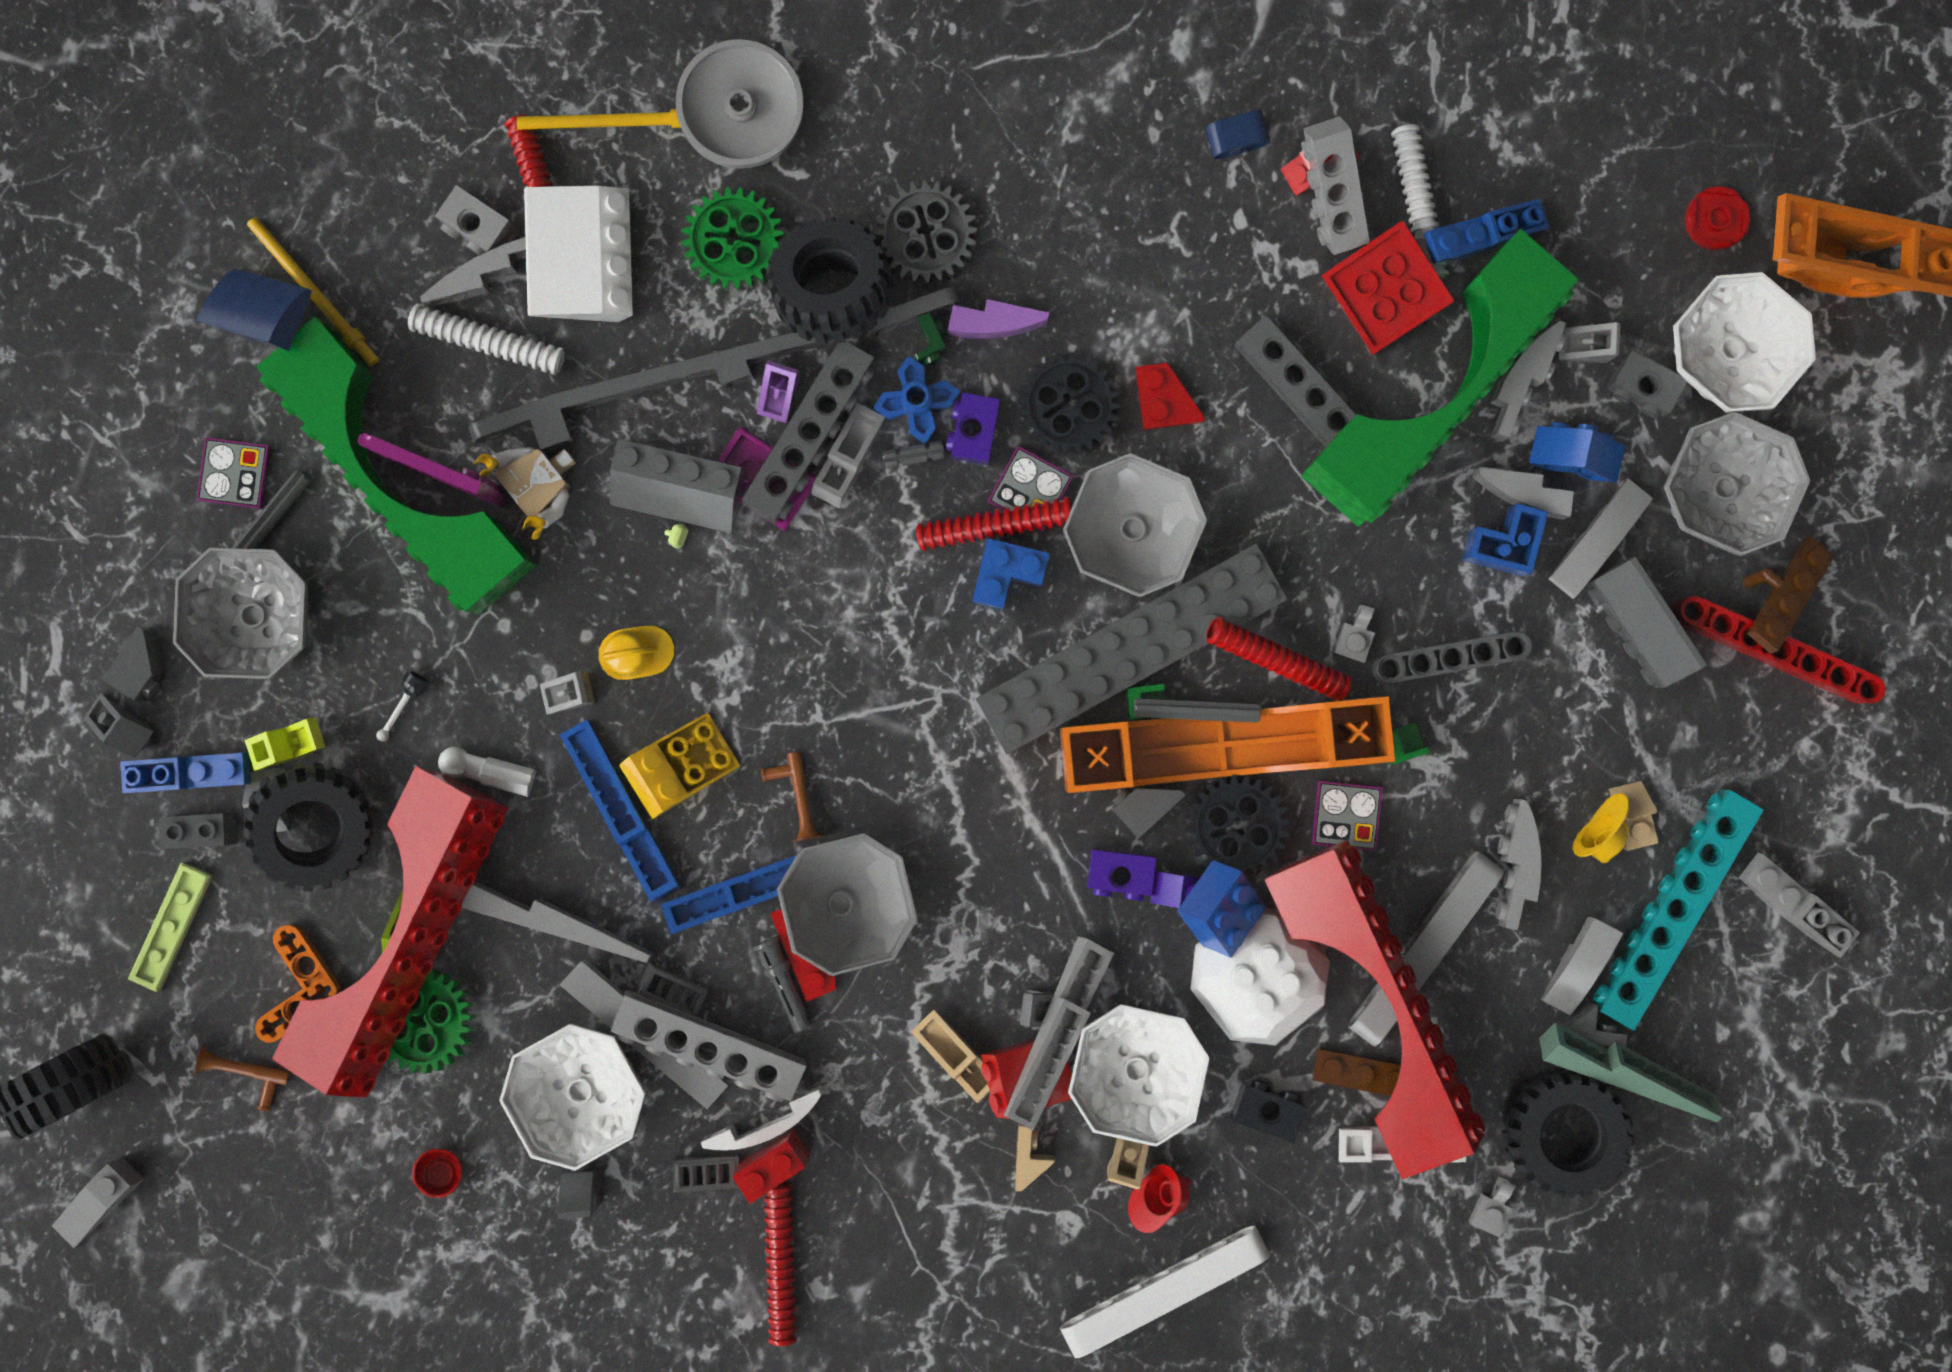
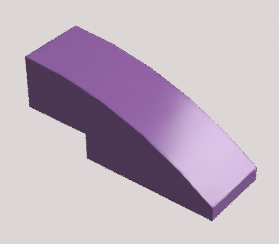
M988 299L984 311L953 305L948 326V336L969 339L1010 337L1047 325L1049 312Z

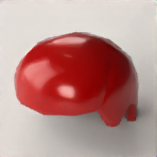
M430 1149L421 1154L414 1163L412 1180L414 1185L424 1195L431 1198H444L453 1193L462 1181L463 1166L458 1157L447 1149Z

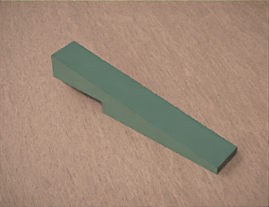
M1556 1022L1539 1038L1543 1061L1714 1122L1722 1119L1715 1094L1617 1042H1614L1608 1049H1605Z

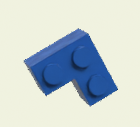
M1552 422L1550 427L1537 426L1529 463L1545 471L1574 473L1589 481L1617 483L1625 445L1615 441L1614 436L1611 434L1598 432V427L1593 425L1579 424L1577 429L1570 428L1569 425L1564 423Z
M1521 504L1509 507L1502 533L1479 526L1469 530L1462 561L1522 577L1532 574L1548 512Z
M987 538L972 603L1003 610L1010 580L1041 587L1050 553Z

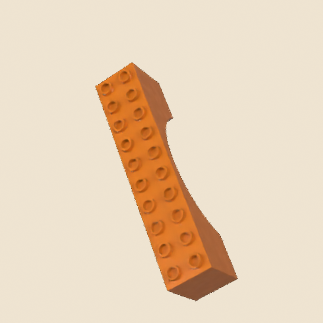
M1389 696L1261 709V718L1257 723L1162 718L1060 728L1065 790L1067 793L1136 787L1232 775L1395 762Z

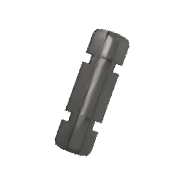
M936 441L930 442L928 446L920 444L900 448V451L896 452L895 449L884 451L882 456L884 466L889 469L898 467V464L905 466L927 462L929 458H932V460L943 459L945 452L943 443Z

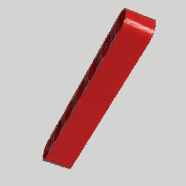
M1697 596L1678 600L1672 606L1671 611L1682 627L1857 704L1876 703L1885 695V683L1877 675L1789 636L1786 637L1781 646L1783 652L1779 659L1773 653L1770 654L1754 639L1750 646L1747 645L1743 635L1747 629H1750L1754 621ZM1688 603L1693 605L1696 612L1692 620L1685 615V607ZM1717 616L1722 618L1725 624L1724 630L1721 633L1714 627V621ZM1804 656H1808L1812 663L1808 672L1802 666ZM1835 668L1840 672L1841 676L1838 684H1835L1831 677L1832 671ZM1864 681L1870 688L1867 697L1861 693V685Z

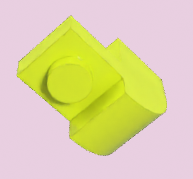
M316 717L302 720L285 728L266 731L245 740L254 771L291 762L312 755L313 752L326 747Z

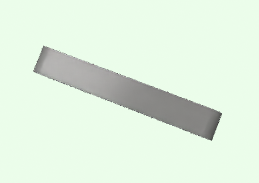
M1480 851L1473 853L1403 947L1401 955L1405 964H1410L1415 972V986L1418 991L1504 874L1505 870ZM1378 983L1348 1024L1349 1029L1374 1047L1385 1038L1397 1021L1393 1007Z

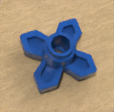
M907 357L897 371L903 388L902 391L883 392L874 405V410L888 420L908 415L910 435L926 444L936 430L931 410L951 408L954 401L958 398L960 391L946 380L931 385L925 384L924 366L913 358ZM915 396H920L923 399V402L919 405L911 404V400Z

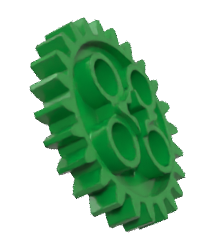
M726 187L725 196L721 197L716 190H713L714 200L710 201L707 197L702 196L704 206L702 208L694 204L692 206L696 216L685 217L691 227L682 228L681 231L690 238L681 241V244L684 248L691 250L687 251L684 256L686 260L695 259L690 268L693 272L702 269L699 274V278L702 281L711 276L710 285L713 288L721 281L724 291L728 290L730 283H734L739 292L742 282H746L749 288L752 289V279L755 277L760 282H765L762 272L764 270L767 272V266L771 263L769 258L775 248L779 249L776 240L782 239L785 236L783 231L775 230L782 225L780 218L771 219L776 211L774 207L765 210L767 205L765 198L755 202L756 194L754 191H751L747 197H744L742 187H739L736 195H732L729 187ZM725 215L728 217V222L725 226L716 228L712 225L713 219L716 216ZM749 220L759 222V228L753 233L743 230L744 224ZM707 233H713V234L719 236V238H718V237H710V238H707V237H705V235H706ZM733 234H737L739 240H735L733 245H730L726 238L730 239ZM743 241H760L761 244L759 246H755L751 243ZM713 246L723 248L722 255L716 259L707 257L708 250ZM744 251L754 253L753 260L748 264H742L738 261L739 255Z
M432 969L426 976L419 991L421 1004L417 1007L414 1003L405 1019V1023L408 1026L407 1034L404 1036L400 1032L390 1050L392 1053L388 1061L397 1062L400 1060L399 1069H407L410 1066V1073H419L422 1070L423 1074L432 1073L433 1069L435 1071L444 1070V1063L446 1065L455 1064L453 1055L463 1056L465 1054L460 1047L461 1045L471 1044L470 1039L465 1035L467 1032L475 1031L474 1027L468 1025V1021L475 1019L476 1015L468 1014L467 1009L472 1007L474 1003L464 1002L463 999L468 994V990L457 991L460 981L452 980L449 982V973H442L439 976V971ZM443 1006H445L448 1010V1018L446 1019V1021H444L441 1017V1010ZM430 1035L433 1036L435 1040V1045L432 1050L428 1047V1038Z

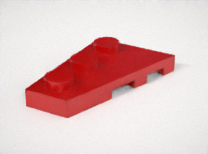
M782 908L771 912L770 915L806 1002L836 990V975L831 976L792 953Z

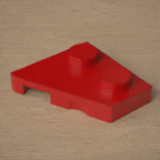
M1168 363L1138 366L1135 368L1143 431L1205 422L1203 414Z

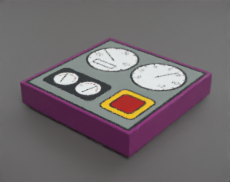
M205 437L197 500L263 509L271 447Z
M1017 446L987 502L1005 511V507H1010L1012 510L1016 505L1023 508L1024 504L1027 503L1030 506H1034V502L1044 504V500H1049L1051 503L1054 502L1055 498H1058L1060 501L1073 475Z
M1318 781L1311 844L1334 846L1349 840L1350 845H1354L1357 849L1376 851L1383 788Z

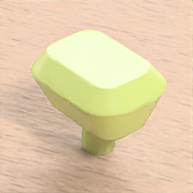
M677 524L673 526L672 530H665V535L669 536L668 542L674 548L678 549L684 545L688 534L686 525Z

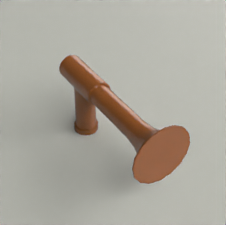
M801 752L787 754L788 765L767 769L761 768L763 782L791 776L800 825L799 834L792 842H803L825 837V835H821L815 829L812 822Z
M206 1043L202 1045L199 1051L194 1072L195 1076H197L201 1071L215 1069L263 1080V1088L259 1104H257V1109L262 1111H271L276 1084L287 1085L290 1071L262 1065H252L216 1056L207 1049Z

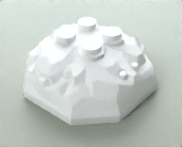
M1763 272L1714 277L1673 325L1677 372L1697 389L1702 397L1714 402L1726 413L1775 408L1816 360L1812 314Z
M1120 1004L1082 1028L1068 1094L1093 1133L1157 1147L1196 1122L1209 1056L1184 1018Z
M569 1024L512 1056L499 1101L530 1158L575 1171L633 1138L646 1092L615 1036Z

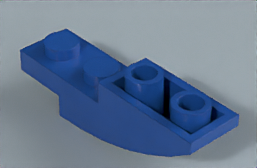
M1539 198L1490 211L1481 217L1432 229L1424 233L1423 236L1432 263L1436 264L1451 259L1455 261L1501 247L1520 228L1527 235L1532 236L1548 230L1550 226Z
M249 752L122 761V793L251 784Z

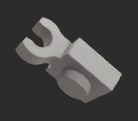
M1359 605L1353 625L1343 623L1333 653L1365 663L1375 635L1374 632L1366 630L1372 618L1374 608Z
M1499 1176L1490 1196L1483 1193L1480 1194L1468 1222L1472 1226L1501 1237L1513 1210L1505 1202L1511 1197L1515 1185L1511 1184V1181Z

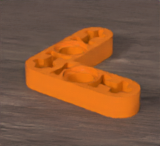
M295 924L279 927L274 933L273 944L302 989L257 1020L255 1025L256 1035L261 1041L266 1043L282 1039L288 1023H290L293 1017L290 1007L294 1001H312L309 997L321 991L320 984L323 987L328 985L331 987V991L328 993L329 997L341 992L339 982L305 931ZM286 931L288 934L294 933L296 935V938L293 939L294 945L297 949L304 946L306 951L292 957L291 953L296 952V949L292 944L285 945L283 943V940L286 938L284 932ZM304 956L311 957L315 962V969L311 974H305L299 968V962ZM283 1017L287 1021L276 1027V1034L274 1032L268 1034L265 1030L269 1026L267 1020L272 1023Z

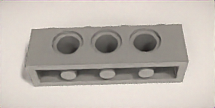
M1340 116L1303 128L1305 141L1301 143L1305 159L1310 163L1311 170L1307 171V179L1311 189L1315 191L1316 198L1312 199V207L1316 217L1320 219L1321 227L1317 228V234L1321 245H1326L1333 255L1370 243L1351 128ZM1333 155L1330 161L1324 163L1327 157ZM1338 184V186L1334 190L1330 191L1332 186ZM1343 212V214L1339 218L1335 219V217L1339 213Z

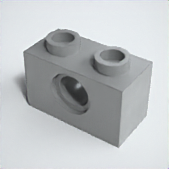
M457 185L435 215L442 223L440 229L455 240L460 235L469 241L466 247L477 255H482L503 245L515 228L508 219ZM479 218V227L474 231H467L468 222L471 219Z

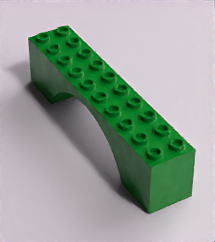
M1520 228L1461 293L1471 320L1472 353L1464 381L1450 403L1425 416L1407 420H1378L1357 414L1339 431L1303 472L1301 477L1356 526L1359 527L1365 521L1372 523L1393 503L1391 500L1413 480L1412 476L1434 456L1432 453L1454 433L1453 429L1469 416L1474 410L1473 406L1489 393L1494 387L1493 383L1508 371L1514 364V359L1528 348L1534 341V336L1540 330H1543L1554 318V313L1560 307H1563L1574 295L1575 292L1571 288L1579 279Z
M314 316L296 332L289 351L277 348L256 366L262 374L259 379L270 392H276L284 399L280 404L292 417L297 416L304 422L301 426L302 430L313 441L317 440L325 447L322 453L333 465L338 464L346 471L343 474L344 479L355 490L359 488L365 493L367 497L364 499V502L374 513H380L388 520L385 523L387 529L396 538L401 537L408 543V546L405 548L415 561L418 563L421 561L430 569L426 572L429 578L438 587L442 585L451 593L447 598L459 611L463 609L466 613L471 612L480 615L537 566L496 517L483 511L456 517L428 515L415 511L404 504L385 486L372 466L366 448L358 443L359 435L363 434L364 400L374 375L356 354L348 348L332 327Z

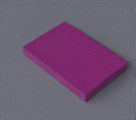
M742 427L738 428L717 460L720 463L741 467L747 472L740 503H742L744 495L773 450L771 446ZM787 457L786 463L789 466H800ZM811 472L807 473L811 478L803 492L796 491L790 502L794 503V506L785 520L780 518L777 524H774L783 531L787 530L812 492L813 483L817 476ZM775 480L770 484L769 489L774 494H781L787 489V484L782 480Z

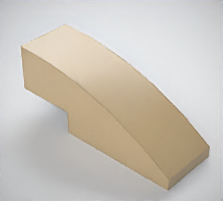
M933 1010L911 1033L974 1101L981 1103L990 1094L988 1082L982 1074V1057Z

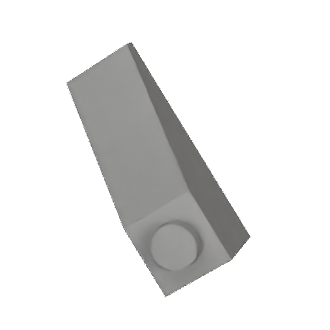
M123 1157L107 1163L84 1186L52 1227L73 1248H76L144 1178Z

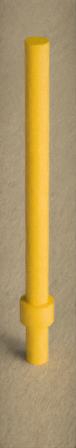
M676 109L660 113L517 117V130L671 125V128H681Z
M257 217L250 219L247 222V226L300 287L312 290L310 299L343 336L342 341L350 350H355L369 367L375 365L379 358L364 342L365 337L357 328L350 326Z

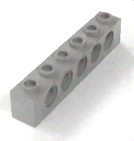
M626 990L611 1027V1032L616 1034L615 1038L624 1043L633 1044L636 1041L646 1045L645 1049L653 1054L663 1056L664 1053L675 1056V1061L681 1065L693 1067L695 1064L706 1068L705 1072L712 1077L723 1079L724 1076L736 1080L735 1084L750 1091L755 1087L765 1091L766 1097L777 1102H782L783 1099L792 1101L806 1068L804 1058L630 990ZM645 1018H650L656 1022L657 1027L653 1031L645 1032L640 1029L639 1022ZM675 1030H681L687 1035V1038L682 1043H674L668 1036ZM704 1042H712L717 1047L716 1051L711 1055L702 1054L698 1048ZM737 1053L744 1055L747 1059L743 1065L738 1067L731 1065L728 1061L733 1054ZM771 1065L776 1069V1073L770 1078H764L758 1073L761 1067Z

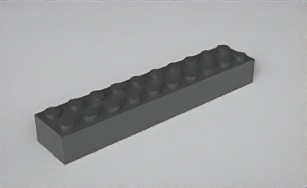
M1256 543L977 697L976 701L1007 755L1208 644L1206 633L1211 622L1217 617H1222L1225 621H1231L1234 625L1241 626L1288 599Z

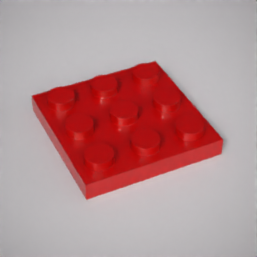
M1403 220L1321 275L1372 355H1375L1455 302L1453 296Z

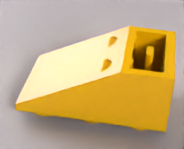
M707 712L630 755L619 766L651 819H654L740 767V764Z

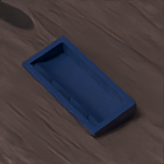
M234 268L213 288L200 309L196 321L217 330L289 351L312 290Z

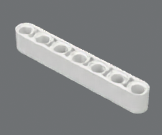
M1256 1226L1246 1227L1065 1322L1060 1327V1330L1074 1357H1083L1258 1266L1270 1257V1253Z

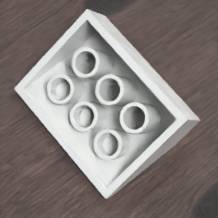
M606 186L524 188L528 316L620 322L633 316L629 189Z

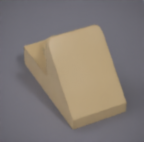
M1642 781L1609 788L1611 796L1622 793L1627 795L1629 799V810L1624 820L1629 828V836L1624 850L1628 851L1657 844L1658 839L1652 819V814H1656L1657 809Z
M1019 1123L1015 1191H1023L1056 1161L1054 1155L1030 1154L1031 1150H1037L1038 1131H1032Z
M1116 1138L1114 1152L1107 1166L1108 1181L1139 1190L1149 1145Z

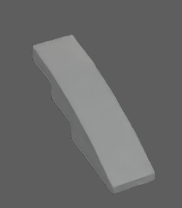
M526 237L494 248L455 269L420 296L421 302L426 307L434 308L490 293L487 281L517 273L515 261L526 258Z
M1628 478L1621 484L1608 504L1599 511L1586 531L1579 535L1551 574L1549 580L1574 599L1620 544L1653 498Z

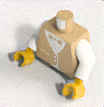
M531 447L508 449L493 455L481 454L473 463V465L483 463L487 466L488 469L480 472V475L483 477H487L493 469L497 470L493 474L527 516L522 530L524 531L530 526L536 528L532 534V539H538L543 529L549 527L563 516L569 499L568 490L571 485L562 474L576 464L566 449L561 450L551 459L541 449L535 450Z

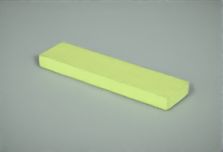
M186 862L180 863L128 980L155 992L161 991L213 877L212 874Z

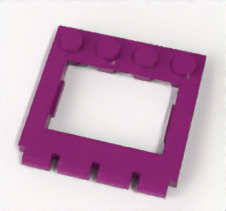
M366 433L358 437V443L361 446L397 464L501 508H504L509 497L501 493L502 487L476 472L463 467L461 473Z

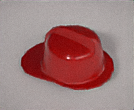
M1166 1164L1155 1166L1142 1180L1140 1189H1134L1130 1195L1128 1214L1134 1227L1143 1233H1153L1160 1229L1172 1216L1184 1211L1190 1199L1189 1187L1192 1185L1191 1179L1176 1173L1172 1167Z

